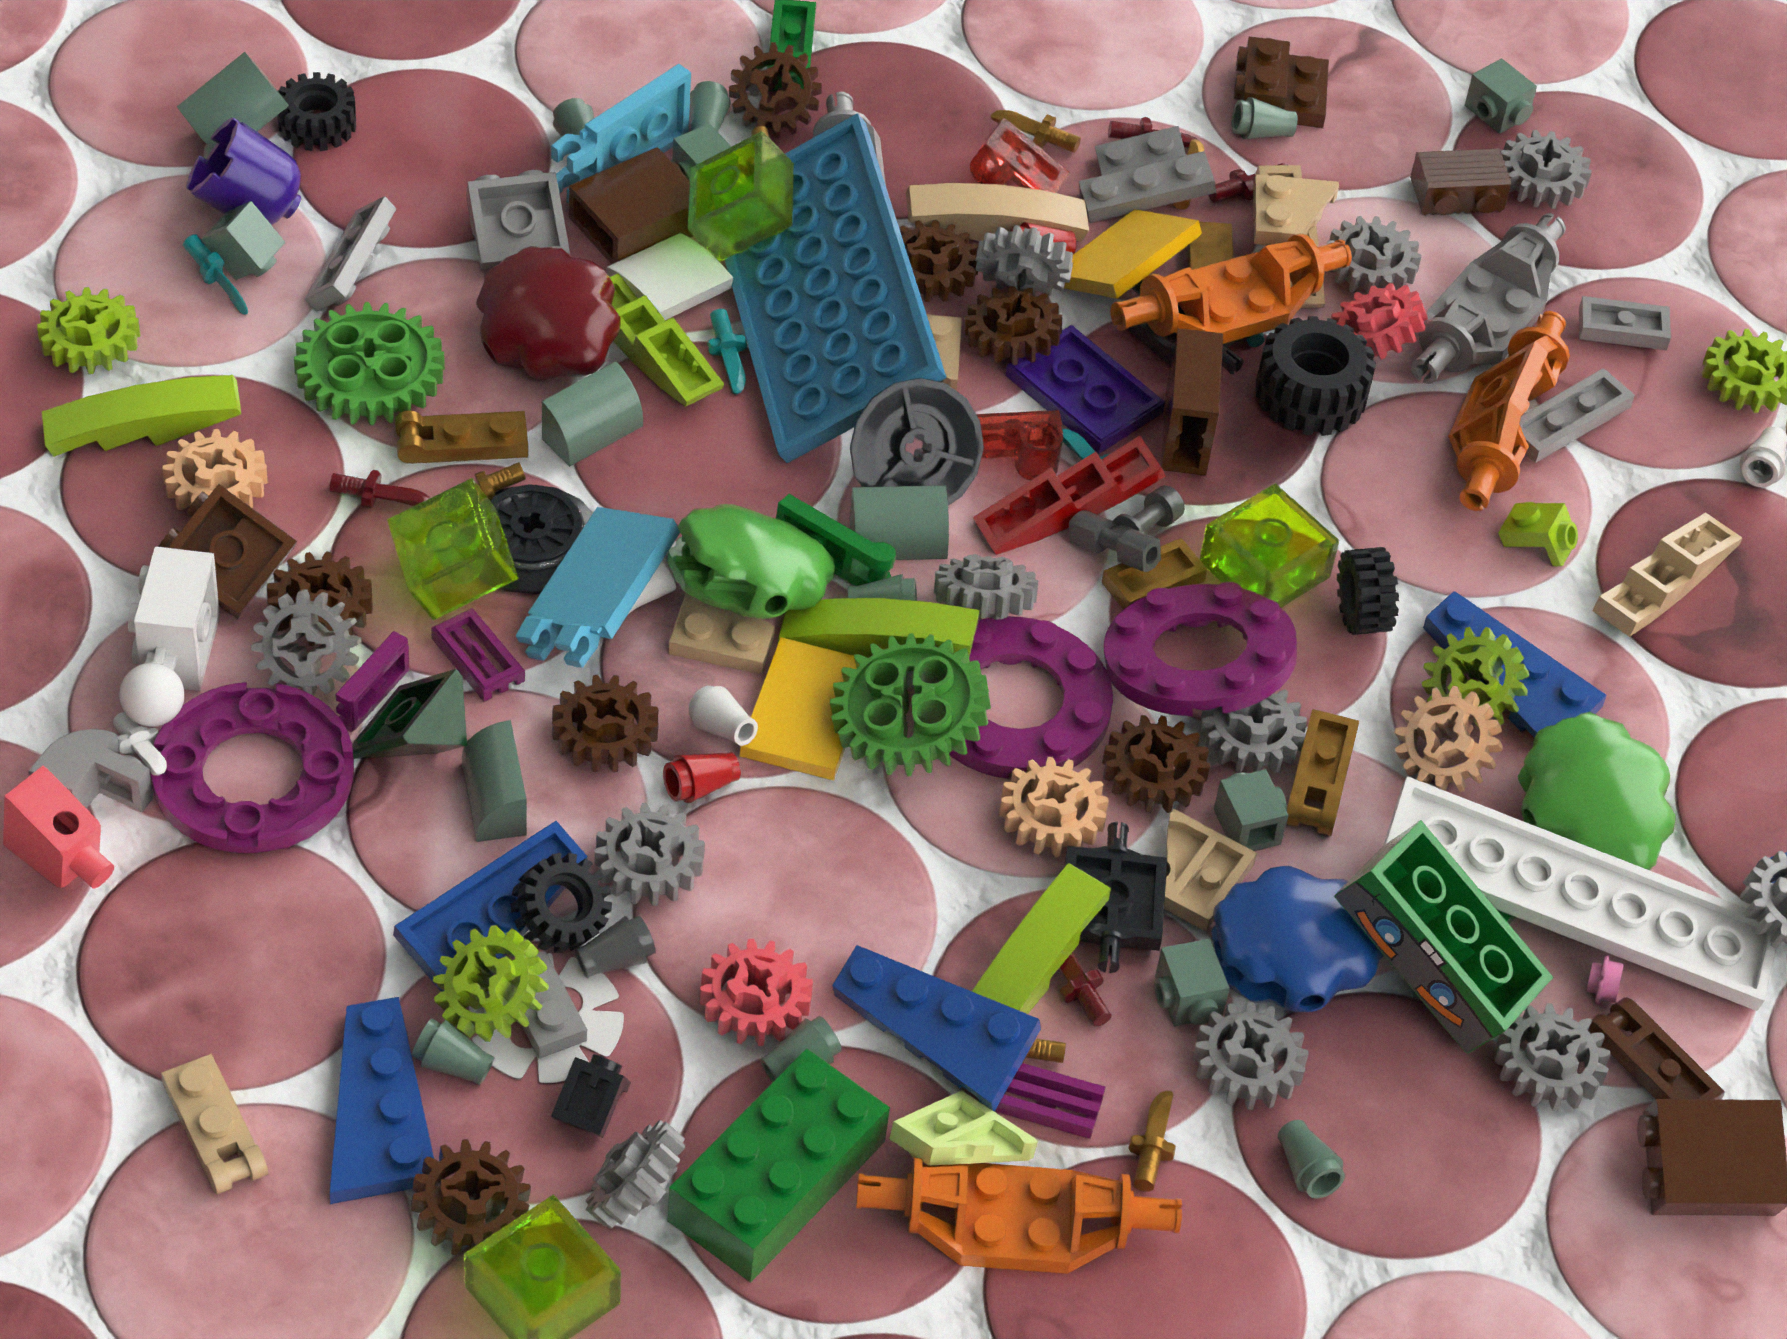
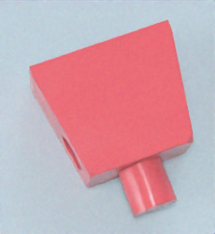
M42 765L4 796L3 845L56 887H66L79 876L90 887L95 889L111 876L114 871V865L99 852L100 823L45 766Z

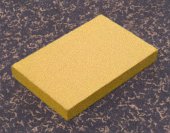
M1134 209L1073 254L1070 282H1065L1064 289L1118 299L1200 237L1202 231L1199 220Z
M780 637L751 718L758 724L757 734L747 745H740L739 756L834 781L845 748L841 746L839 735L834 730L830 699L836 698L833 684L844 682L841 669L843 667L857 669L854 656Z

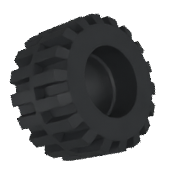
M1308 316L1307 320H1302L1299 317L1290 319L1289 325L1281 323L1275 327L1274 333H1269L1263 346L1255 393L1256 397L1260 398L1259 405L1263 411H1270V419L1275 423L1283 422L1285 424L1284 428L1291 431L1294 429L1302 430V434L1305 435L1320 432L1322 436L1331 435L1334 429L1342 432L1348 429L1349 423L1355 424L1360 419L1361 413H1364L1376 362L1373 361L1374 352L1372 348L1366 346L1367 340L1362 335H1355L1352 327L1336 324L1337 320L1330 318L1324 321L1319 320L1318 316Z

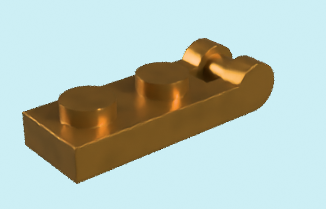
M408 410L399 413L395 417V431L400 437L397 441V455L405 463L528 457L525 411L421 416L418 412Z
M1312 709L1287 806L1288 819L1286 825L1298 828V824L1301 823L1318 828L1317 833L1328 836L1332 835L1359 720ZM1305 798L1324 802L1323 809L1304 804Z

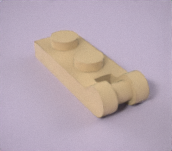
M212 1054L161 1072L163 1086L216 1195L232 1189V1183L243 1178L250 1177L253 1181L268 1175L264 1156L259 1146L255 1144ZM237 1153L239 1155L238 1158L225 1163L222 1160Z

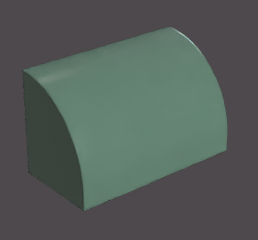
M243 52L179 104L177 108L203 141L208 144L212 142L210 138L213 133L231 117L258 131L289 105L264 72L246 52Z
M616 361L542 401V440L569 467L643 427V410L637 391L626 372Z
M946 486L852 487L849 516L851 530L873 543L885 542L893 546L896 550L895 560L948 558L949 515Z
M511 720L490 725L474 734L467 741V746H464L462 751V767L476 842L527 835V799Z

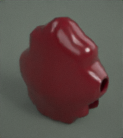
M536 246L524 248L517 254L506 257L500 264L492 267L485 273L484 283L476 301L477 308L484 313L480 326L482 344L495 363L524 368L526 373L533 379L546 380L556 377H583L593 374L604 364L609 347L620 331L621 318L612 306L615 287L605 270L595 262L570 257L562 248H539Z

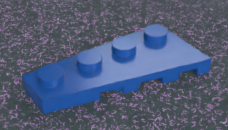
M1453 591L1426 616L1423 629L1444 650L1450 646L1447 641V635L1451 633L1458 641L1464 639L1466 627H1470L1476 637H1480L1484 628L1488 627L1495 635V640L1502 634H1505L1512 643L1511 648L1518 647L1524 657L1520 664H1524L1529 671V677L1519 681L1525 685L1528 693L1527 696L1514 697L1513 700L1519 710L1517 713L1509 711L1508 719L1520 732L1527 730L1535 738L1539 730L1555 725L1562 719L1576 717L1586 712L1596 714L1603 707L1607 696L1605 693L1457 592ZM1504 664L1501 666L1504 671L1499 676V684L1502 686L1505 680ZM1484 678L1479 679L1481 682L1487 685Z
M554 821L396 924L393 936L433 982L434 976L446 974L447 968L439 961L441 956L453 958L457 952L452 942L457 939L464 945L471 942V930L476 928L484 937H487L491 925H497L505 935L511 928L516 930L522 937L529 929L526 925L517 929L514 921L521 914L520 912L511 913V903L518 899V897L512 895L513 888L520 883L518 879L526 871L552 854L561 853V858L568 853L577 854L576 863L581 862L585 858L587 859L588 856L557 821ZM553 885L547 889L545 902L548 908L566 889L565 887ZM498 953L496 954V958L500 959L502 957H505L507 954ZM436 985V987H437L441 992L444 991V990H442L440 987H438V986Z
M858 945L854 948L832 985L834 995L881 1031L890 1032L904 1043V1047L919 1059L925 1058L943 1072V1077L958 1088L964 1087L978 1098L980 1103L994 1112L1041 1030L1040 1020L1036 1017Z
M399 997L348 1005L346 1008L330 1182V1204L413 1189L415 1174H423L424 1159L427 1156L434 1158Z

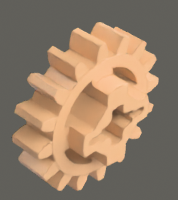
M214 429L209 438H205L199 431L194 432V442L189 443L180 439L178 441L179 452H167V464L163 465L162 468L166 495L168 498H175L178 510L190 506L202 491L210 495L218 484L251 508H253L252 497L262 498L264 496L263 484L268 483L264 453L262 450L255 451L252 439L240 443L238 432L233 431L227 438L221 437L219 429Z
M1452 686L1448 697H1443L1437 687L1432 688V700L1426 702L1420 696L1415 697L1414 700L1418 710L1415 713L1403 710L1401 715L1408 725L1407 727L1395 728L1394 732L1398 740L1405 742L1395 747V750L1400 759H1407L1403 764L1406 773L1409 776L1418 773L1417 780L1426 784H1430L1432 780H1435L1436 788L1446 791L1448 783L1452 782L1455 783L1460 792L1465 791V779L1469 777L1478 784L1483 782L1479 770L1482 767L1495 769L1497 765L1489 754L1490 752H1500L1503 748L1500 740L1492 737L1502 732L1498 720H1490L1494 712L1489 703L1479 706L1480 699L1477 693L1473 691L1465 699H1462L1461 692L1457 686ZM1474 720L1480 730L1479 744L1470 737L1474 729L1472 725ZM1454 735L1457 737L1454 743L1448 740L1443 744L1440 743L1443 737L1451 739ZM1419 736L1423 737L1424 741L1427 742L1423 750L1425 755L1423 759L1418 753L1417 743Z
M1053 757L1047 758L1046 766L1040 767L1033 759L1029 760L1026 773L1015 768L1012 771L1011 782H1004L999 816L1005 817L1004 830L1006 832L1018 831L1016 843L1019 846L1026 844L1028 841L1035 843L1034 853L1038 855L1043 851L1044 847H1050L1054 857H1060L1062 847H1081L1082 841L1093 845L1096 841L1097 832H1103L1107 817L1106 812L1109 800L1108 797L1101 796L1103 783L1102 781L1089 783L1091 770L1085 768L1078 773L1073 771V760L1070 759L1064 763L1063 767L1056 766ZM1027 795L1026 802L1022 803L1023 798ZM1085 810V815L1080 819L1081 811Z

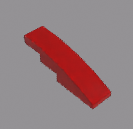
M1139 435L1103 459L1095 451L1059 475H1056L1053 469L1050 468L972 518L994 553L998 555L1068 529L1070 520L1079 511L1087 510L1098 515L1126 501L1165 478L1166 475Z

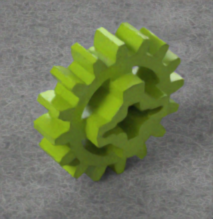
M84 287L81 296H75L69 290L65 292L66 301L61 302L52 299L50 300L51 311L41 310V323L37 324L39 343L42 346V353L44 356L52 355L53 365L56 367L67 362L69 372L75 373L80 366H85L88 374H94L95 368L98 365H102L108 371L113 370L112 360L117 359L118 361L126 362L128 361L127 350L136 351L138 348L137 338L140 337L139 318H136L135 307L133 305L125 306L123 295L110 299L108 289H102L98 295H92L90 288Z
M1744 329L1743 335L1739 337L1732 330L1727 331L1725 339L1718 336L1715 337L1712 346L1707 348L1702 363L1704 365L1701 374L1702 378L1710 379L1707 389L1709 391L1720 390L1719 401L1721 402L1729 399L1736 401L1735 409L1740 410L1746 404L1751 406L1754 413H1759L1761 405H1765L1773 412L1776 411L1778 403L1787 405V351L1781 349L1784 341L1779 339L1772 343L1767 340L1768 333L1764 331L1759 337H1754L1749 329ZM1777 376H1778V379H1779V380H1778V381H1775V380H1774V377H1777Z
M1466 627L1464 639L1459 641L1451 633L1448 634L1447 641L1450 646L1445 650L1434 646L1432 651L1438 658L1437 662L1424 663L1423 666L1427 674L1432 677L1422 681V687L1426 693L1431 694L1427 702L1432 700V688L1437 687L1443 697L1449 696V693L1447 694L1446 679L1448 673H1450L1452 681L1447 686L1449 692L1452 686H1457L1461 692L1462 699H1465L1472 691L1477 693L1480 699L1479 706L1489 703L1494 712L1492 718L1498 720L1500 725L1504 724L1502 712L1508 709L1517 713L1519 708L1513 700L1514 697L1527 696L1528 693L1525 685L1519 681L1529 677V671L1526 666L1520 664L1524 659L1518 647L1511 648L1512 643L1505 634H1502L1495 640V635L1488 627L1484 628L1480 637H1476L1472 629ZM1504 664L1505 680L1502 686L1499 684V676L1504 671L1501 667ZM1464 674L1468 675V676L1471 677V678H1472V677H1475L1476 679L1484 678V680L1486 681L1487 685L1484 684L1483 682H1481L1480 680H1479L1478 682H1477L1476 680H1473V679L1467 680Z
M491 925L488 936L484 937L475 928L470 932L471 942L464 945L457 939L452 942L457 952L453 958L441 956L439 961L447 968L446 974L434 976L433 982L444 991L434 997V1001L445 1010L442 1017L454 1027L457 1026V1029L468 1038H471L476 1032L485 1042H490L495 1029L505 1038L511 1037L512 1023L517 1021L526 1028L529 1025L528 1018L525 1015L528 1009L540 1011L543 1007L534 997L536 992L548 990L549 985L538 976L548 968L537 956L539 950L528 939L524 941V938L516 930L511 928L505 935L497 925ZM496 954H508L516 959L511 960L508 956L497 959ZM471 1006L474 1010L484 1007L486 1013H474L467 1010L466 1007Z

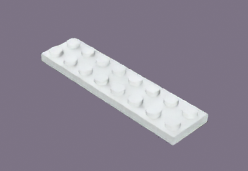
M1406 777L1400 789L1383 846L1422 820L1497 910L1755 1011H1758L1764 1003L1777 947L1770 946L1772 935L1768 932L1759 935L1755 933L1754 930L1759 925L1757 919L1745 918L1744 912L1747 908L1411 777Z

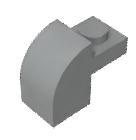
M80 730L57 739L44 751L29 770L30 776L42 765L45 766L86 809L99 793L140 812H143L153 799L149 767L133 756L120 755L117 734L106 730Z

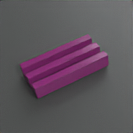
M473 608L431 628L432 640L483 702L491 699L492 692L498 690L500 694L509 690V683L513 681L516 685L525 682V670ZM466 624L504 671L499 672L485 656L483 649L476 641L470 638L461 626ZM449 632H450L451 635L456 639V641L461 645V647L465 650V652L460 648V646H459V645L455 642V640L450 636Z
M393 631L335 694L336 701L339 702L336 706V713L340 714L339 718L347 731L352 733L353 730H356L409 671L407 637Z
M1022 1063L1006 1092L1037 1100L1036 1103L1008 1096L1005 1092L995 1112L1091 1139L1106 1087ZM1056 1107L1085 1114L1086 1118L1056 1110Z

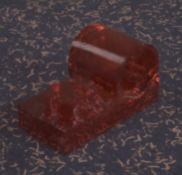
M1003 118L994 128L970 162V172L980 184L1005 185L1010 179L1022 188L1038 189L1057 193L1070 174L1068 170L1006 118Z
M1059 410L976 414L981 423L984 449L982 458L1013 457L1018 473L1030 481L1050 468L1053 469L1055 474L1058 472L1063 443L1062 421Z

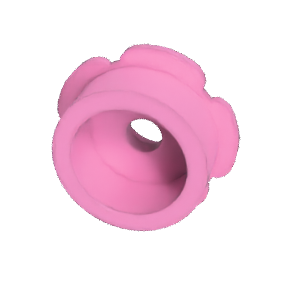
M1609 955L1604 956L1603 964L1592 962L1587 992L1596 994L1595 1003L1600 1005L1601 1000L1616 1003L1624 963L1610 961Z

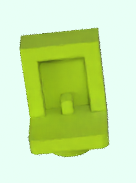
M1515 503L1498 532L1503 547H1545L1552 566H1563L1578 541L1577 526L1572 522L1565 503Z

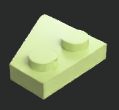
M962 1090L895 1120L889 1138L908 1151L913 1158H922V1162L928 1166L1029 1161L1034 1158L1038 1143L1037 1139Z

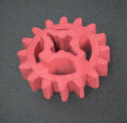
M1389 283L1385 288L1371 286L1369 293L1366 295L1359 292L1354 293L1355 301L1342 302L1340 304L1342 312L1332 313L1331 315L1333 320H1337L1336 324L1341 326L1348 325L1354 329L1353 333L1355 335H1362L1367 340L1366 346L1372 348L1374 357L1379 356L1381 360L1386 358L1388 351L1394 350L1400 353L1403 351L1402 344L1406 342L1415 343L1417 339L1414 333L1425 331L1426 328L1423 321L1428 319L1419 293L1417 291L1410 292L1408 285H1403L1398 290H1395L1393 283Z
M748 939L747 948L741 951L735 944H728L727 958L714 953L711 956V968H703L699 1002L700 1005L705 1006V1020L707 1022L719 1020L718 1034L721 1036L731 1030L737 1032L738 1044H742L748 1035L755 1036L758 1046H764L766 1035L772 1034L779 1042L785 1039L786 1026L794 1030L801 1023L802 1016H809L813 981L806 978V963L793 965L794 951L788 949L781 955L775 953V942L771 940L767 943L765 949H757L754 939ZM727 982L726 990L722 991L724 984ZM790 993V997L785 1003V995Z

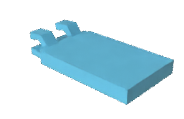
M677 64L586 123L585 128L580 131V135L565 134L552 144L551 158L558 163L563 160L565 155H568L567 166L556 173L559 194L563 192L565 187L651 149L658 147L663 153L673 147V138L689 132L691 72L682 65ZM567 188V203H569V188Z
M597 507L529 610V616H526L516 634V638L520 643L531 644L525 651L527 656L544 661L556 646L558 650L569 651L564 657L567 665L583 668L598 648L600 637L613 639L678 537L680 531L675 520Z

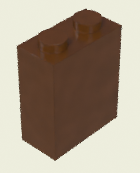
M658 147L569 185V218L611 264L678 233L693 237L705 231L706 211L708 210V200L705 193L700 187H695L682 173L679 165L673 160L670 161Z
M1182 328L1177 330L1165 398L1161 467L1164 471L1197 475L1207 474L1219 416L1223 333Z
M1656 1099L1643 1112V1115L1639 1117L1637 1125L1638 1142L1641 1147H1646L1647 1167L1644 1168L1642 1173V1191L1645 1199H1650L1652 1215L1776 1216L1787 1207V1155L1781 1100Z

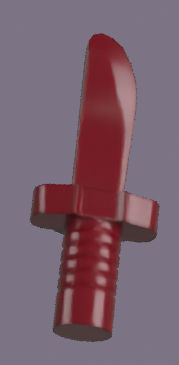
M1148 117L1141 118L1139 125L1110 121L1108 138L1126 139L1158 130L1152 129V122ZM1180 132L1185 148H1189L1192 139L1198 140L1189 134Z
M1241 169L1233 170L1229 175L1230 180L1215 184L1216 193L1208 195L1213 203L1237 195L1242 198L1245 197L1247 200H1253L1255 174L1248 176Z
M372 470L367 479L333 473L330 480V492L362 497L361 505L363 507L372 508L376 498L421 508H428L432 505V499L419 490L381 484L382 475L377 470Z
M1072 952L1059 967L1068 981L1060 989L1059 993L1066 1003L1078 1000L1093 1025L1101 1026L1107 1023L1112 1016L1096 991V988L1103 984L1104 979L1097 969L1084 972Z

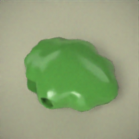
M720 504L713 508L693 509L679 523L678 529L682 537H679L676 545L669 549L666 558L669 567L673 571L675 580L680 584L684 592L705 604L730 610L743 617L757 619L778 617L792 609L803 610L814 607L825 595L826 586L834 578L835 571L834 558L814 538L788 522L734 504Z
M1591 712L1562 719L1555 725L1547 726L1537 732L1533 741V748L1526 755L1524 766L1518 775L1519 783L1526 793L1521 805L1524 822L1644 869L1650 870L1657 863L1662 844L1674 831L1676 819L1671 806L1664 798L1670 783V772L1660 754L1651 746L1631 738L1622 723L1599 717Z

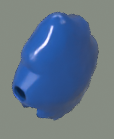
M1279 866L1264 871L1256 881L1235 884L1229 890L1225 899L1215 906L1213 915L1216 925L1211 930L1213 946L1229 988L1250 1002H1272L1292 1012H1313L1322 1009L1339 991L1365 987L1376 975L1379 961L1384 955L1334 897L1348 881L1345 879H1320L1292 866Z

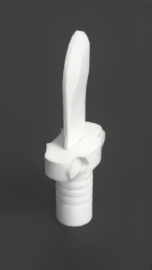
M125 712L117 714L113 720V726L120 734L118 736L119 751L122 754L130 755L137 753L145 766L149 767L152 775L164 773L167 768L166 760L153 745L158 729H148L147 727L139 726Z

